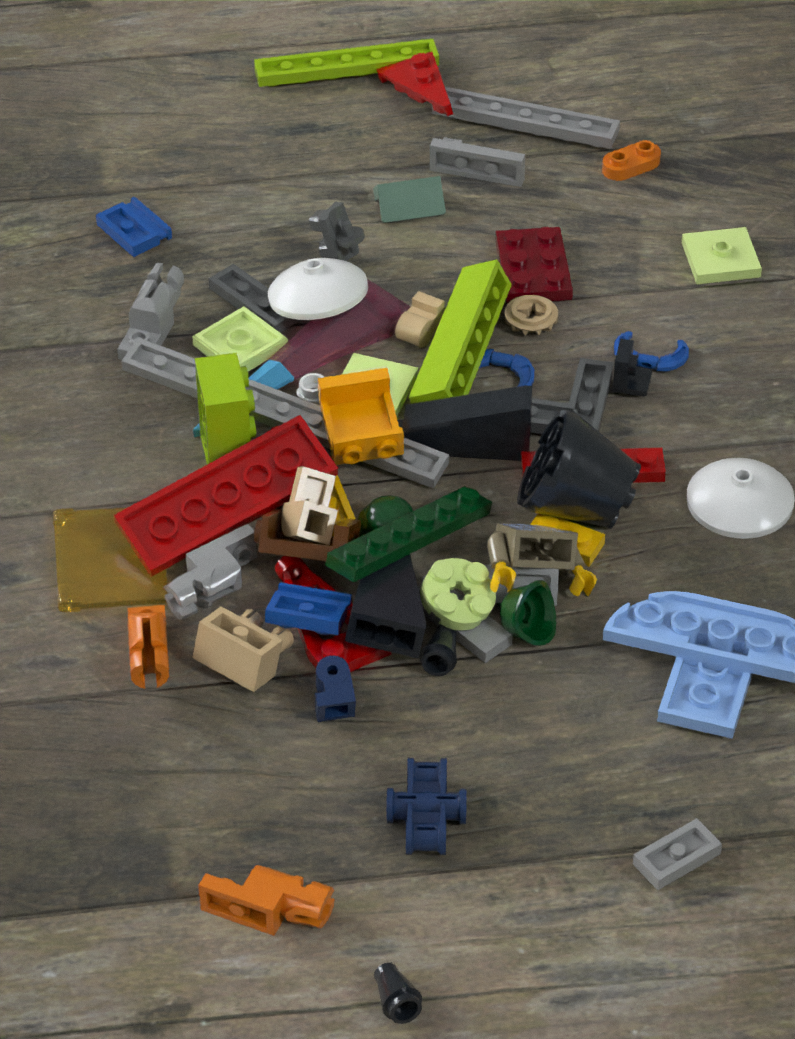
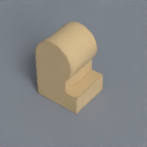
M418 291L412 298V306L400 316L397 322L396 338L420 348L425 347L434 338L444 313V300Z

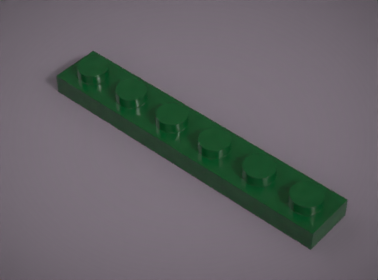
M464 486L328 552L325 565L350 581L355 582L489 515L492 501L481 496L477 490Z

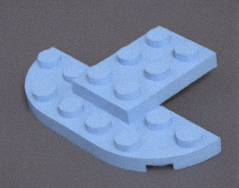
M664 591L651 593L647 600L631 606L629 602L626 603L610 617L603 629L604 641L676 656L658 710L657 722L733 739L752 674L795 683V619L776 611L695 593Z

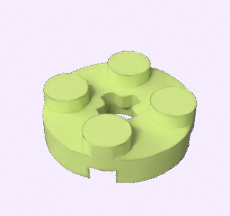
M459 558L437 560L432 565L420 587V597L424 609L429 615L433 612L435 616L441 619L439 623L449 629L470 630L479 626L481 621L487 618L496 601V593L490 589L491 579L488 577V569L482 563H472ZM457 588L463 591L465 596L463 600H458L457 595L450 593V591Z

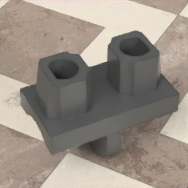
M335 201L327 210H317L310 217L311 229L316 232H322L324 237L319 242L318 247L321 258L347 261L359 253L358 244L364 240L365 234L361 227H352L343 202Z

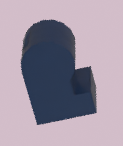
M330 655L322 658L316 666V689L318 693H315V713L317 722L355 717L356 698L347 662L338 656Z

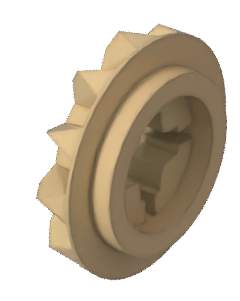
M520 296L511 300L505 307V324L511 325L513 332L522 330L525 336L529 332H534L539 336L542 330L551 331L553 324H556L558 321L556 305L542 296ZM532 312H535L533 319L528 318L532 315Z

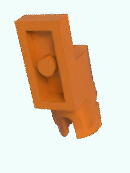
M165 605L127 608L131 680L136 686L145 689V675L154 673L156 674L157 688L161 687L169 678Z
M256 865L243 886L236 884L228 878H219L205 873L199 883L200 908L204 912L275 936L284 918L292 923L319 929L323 928L334 907L335 899L331 898L334 889L316 881H312L311 884L304 887V878L299 875L292 876L269 867Z

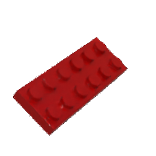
M298 415L114 514V522L152 577L185 559L187 553L249 524L264 514L289 502L298 467L304 466L333 476L338 475V467L302 416Z

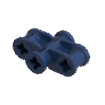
M408 758L407 792H395L393 788H387L386 820L387 823H393L394 820H406V855H412L414 851H438L439 855H446V820H458L460 824H466L467 789H460L459 792H447V758H441L439 762H416L414 758Z

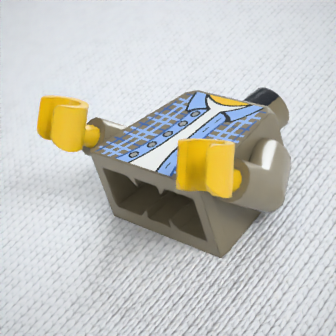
M498 523L496 531L488 539L487 549L491 567L494 569L490 589L495 593L498 590L499 584L504 585L508 589L507 592L513 588L516 572L509 566L567 569L570 574L575 575L569 586L570 592L575 596H579L582 590L587 596H590L597 578L590 571L584 570L585 563L577 548L578 533L542 525Z

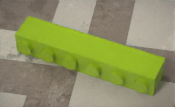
M498 259L462 268L410 392L409 399L411 404L469 394L512 285Z

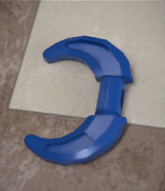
M627 331L617 337L614 342L615 355L617 354L620 339L630 340L633 334L631 331ZM678 340V348L672 354L659 358L653 355L638 354L634 350L633 355H639L638 367L657 369V371H671L686 363L689 358V347L685 341Z
M486 349L479 368L489 366L490 363L491 365L511 368V371L519 377L520 382L518 386L533 385L535 370L526 357L517 353L513 356L496 352L494 349Z

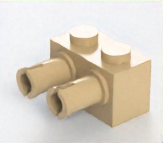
M221 606L199 622L193 659L235 681L240 686L255 692L275 676L279 655L293 645V634L288 628L282 632L284 628L280 626L273 629L271 633L262 629V616L258 612L252 615L253 609H248L241 616H238Z

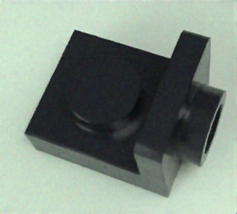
M620 339L614 362L613 392L645 397L648 394L652 370L638 367L639 355H633L634 340Z

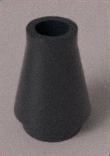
M439 624L421 650L420 661L422 667L430 675L444 676L455 668L457 663L456 630Z
M394 963L380 965L374 972V978L378 985L384 1015L398 1024L411 1022L422 1010L421 993L398 970Z

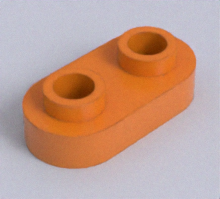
M642 140L614 150L603 157L602 173L608 179L622 181L651 171L660 164L661 150L659 146L648 140Z

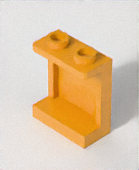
M387 367L318 378L319 404L332 458L336 465L355 464L360 461L378 458L386 459L404 454V433L397 421L390 393V377Z

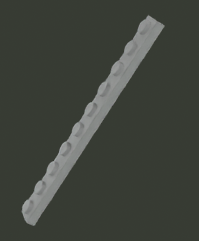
M138 337L121 361L122 370L197 398L194 358ZM249 379V387H246V390L252 389L255 402V411H251L249 416H254L255 421L274 427L301 415L322 446L330 449L319 405ZM404 438L403 455L363 462L434 489L449 464V454Z

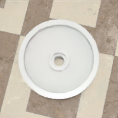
M332 258L308 259L293 265L277 276L268 290L269 304L276 313L291 319L316 320L332 317L353 308L362 301L368 291L367 277L359 267L344 260Z
M727 458L710 463L694 474L687 488V505L692 516L702 526L714 533L732 538H757L771 534L786 524L794 508V491L789 481L779 471L763 462L748 458Z

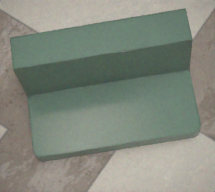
M440 176L378 184L373 188L374 199L379 201L383 223L440 216L446 212Z

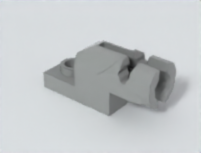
M163 263L155 264L130 308V328L117 349L118 359L122 360L138 337L162 346L174 325L173 307L181 294V287L184 283V274L180 268L173 265L167 274V283H165L160 276L163 270Z
M248 524L186 554L187 573L180 575L163 587L167 592H170L164 595L170 610L179 620H184L198 613L196 605L206 609L212 606L213 602L242 588L240 566L246 565L257 558L254 530Z

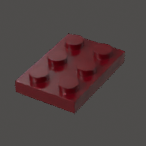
M560 227L495 231L499 263L512 284L506 298V304L524 295L542 296L550 301L573 300V288Z

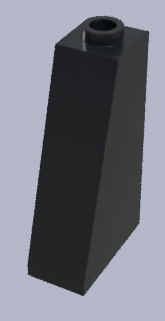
M518 386L405 405L404 419H397L399 427L403 429L404 438L449 454V457L521 461V452L530 451L532 386Z
M409 554L360 579L350 613L345 642L419 659L426 629V620L411 555Z

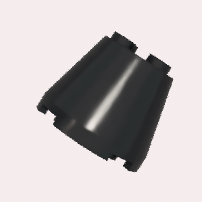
M561 409L547 425L538 441L541 445L533 457L531 466L528 465L525 469L518 491L517 504L523 506L525 510L531 513L612 529L618 519L620 508L624 507L627 509L634 499L636 489L631 487L640 472L641 464L631 459L580 415Z

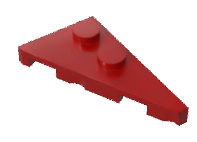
M433 52L426 54L418 53L410 59L376 69L380 82L384 83L388 80L394 84L395 90L407 93L408 97L421 104L426 101L432 103L434 111L446 114L447 116L454 115Z

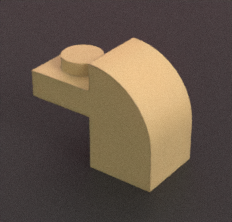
M304 466L297 468L290 500L284 503L282 509L281 527L285 536L307 543L330 545L338 510L328 506L336 476Z

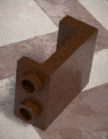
M279 509L264 514L262 521L257 520L254 531V541L259 542L258 552L326 561L328 552L360 537L361 520L346 518L337 523L334 528V537L331 538L329 546L307 543L285 536L281 529L282 510Z

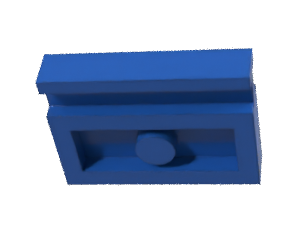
M135 196L126 205L121 202L96 214L97 225L133 257L160 245V240L164 238L167 240L172 239V228Z
M280 582L278 591H275L265 610V623L276 624L282 628L311 630L322 635H338L347 617V612L351 609L352 594Z

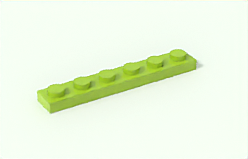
M424 39L254 59V70L259 87H275L282 84L307 83L324 79L335 80L341 77L375 74L378 68L410 59L418 53L426 54L433 52L437 66H439V54L434 39Z

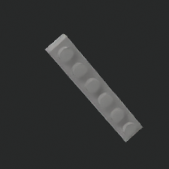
M445 87L454 115L440 114L434 111L432 106V114L447 118H457L477 124H487L507 130H518L538 136H548L569 142L574 141L600 148L611 149L620 130V120Z

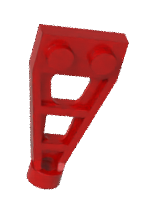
M283 556L275 565V573L283 583L337 592L313 573L302 558ZM351 609L348 610L347 617L345 619V623L347 624L349 623ZM298 628L307 658L315 669L322 658L330 655L343 658L347 662L350 672L391 655V652L345 642L347 631L327 640H322L315 631Z

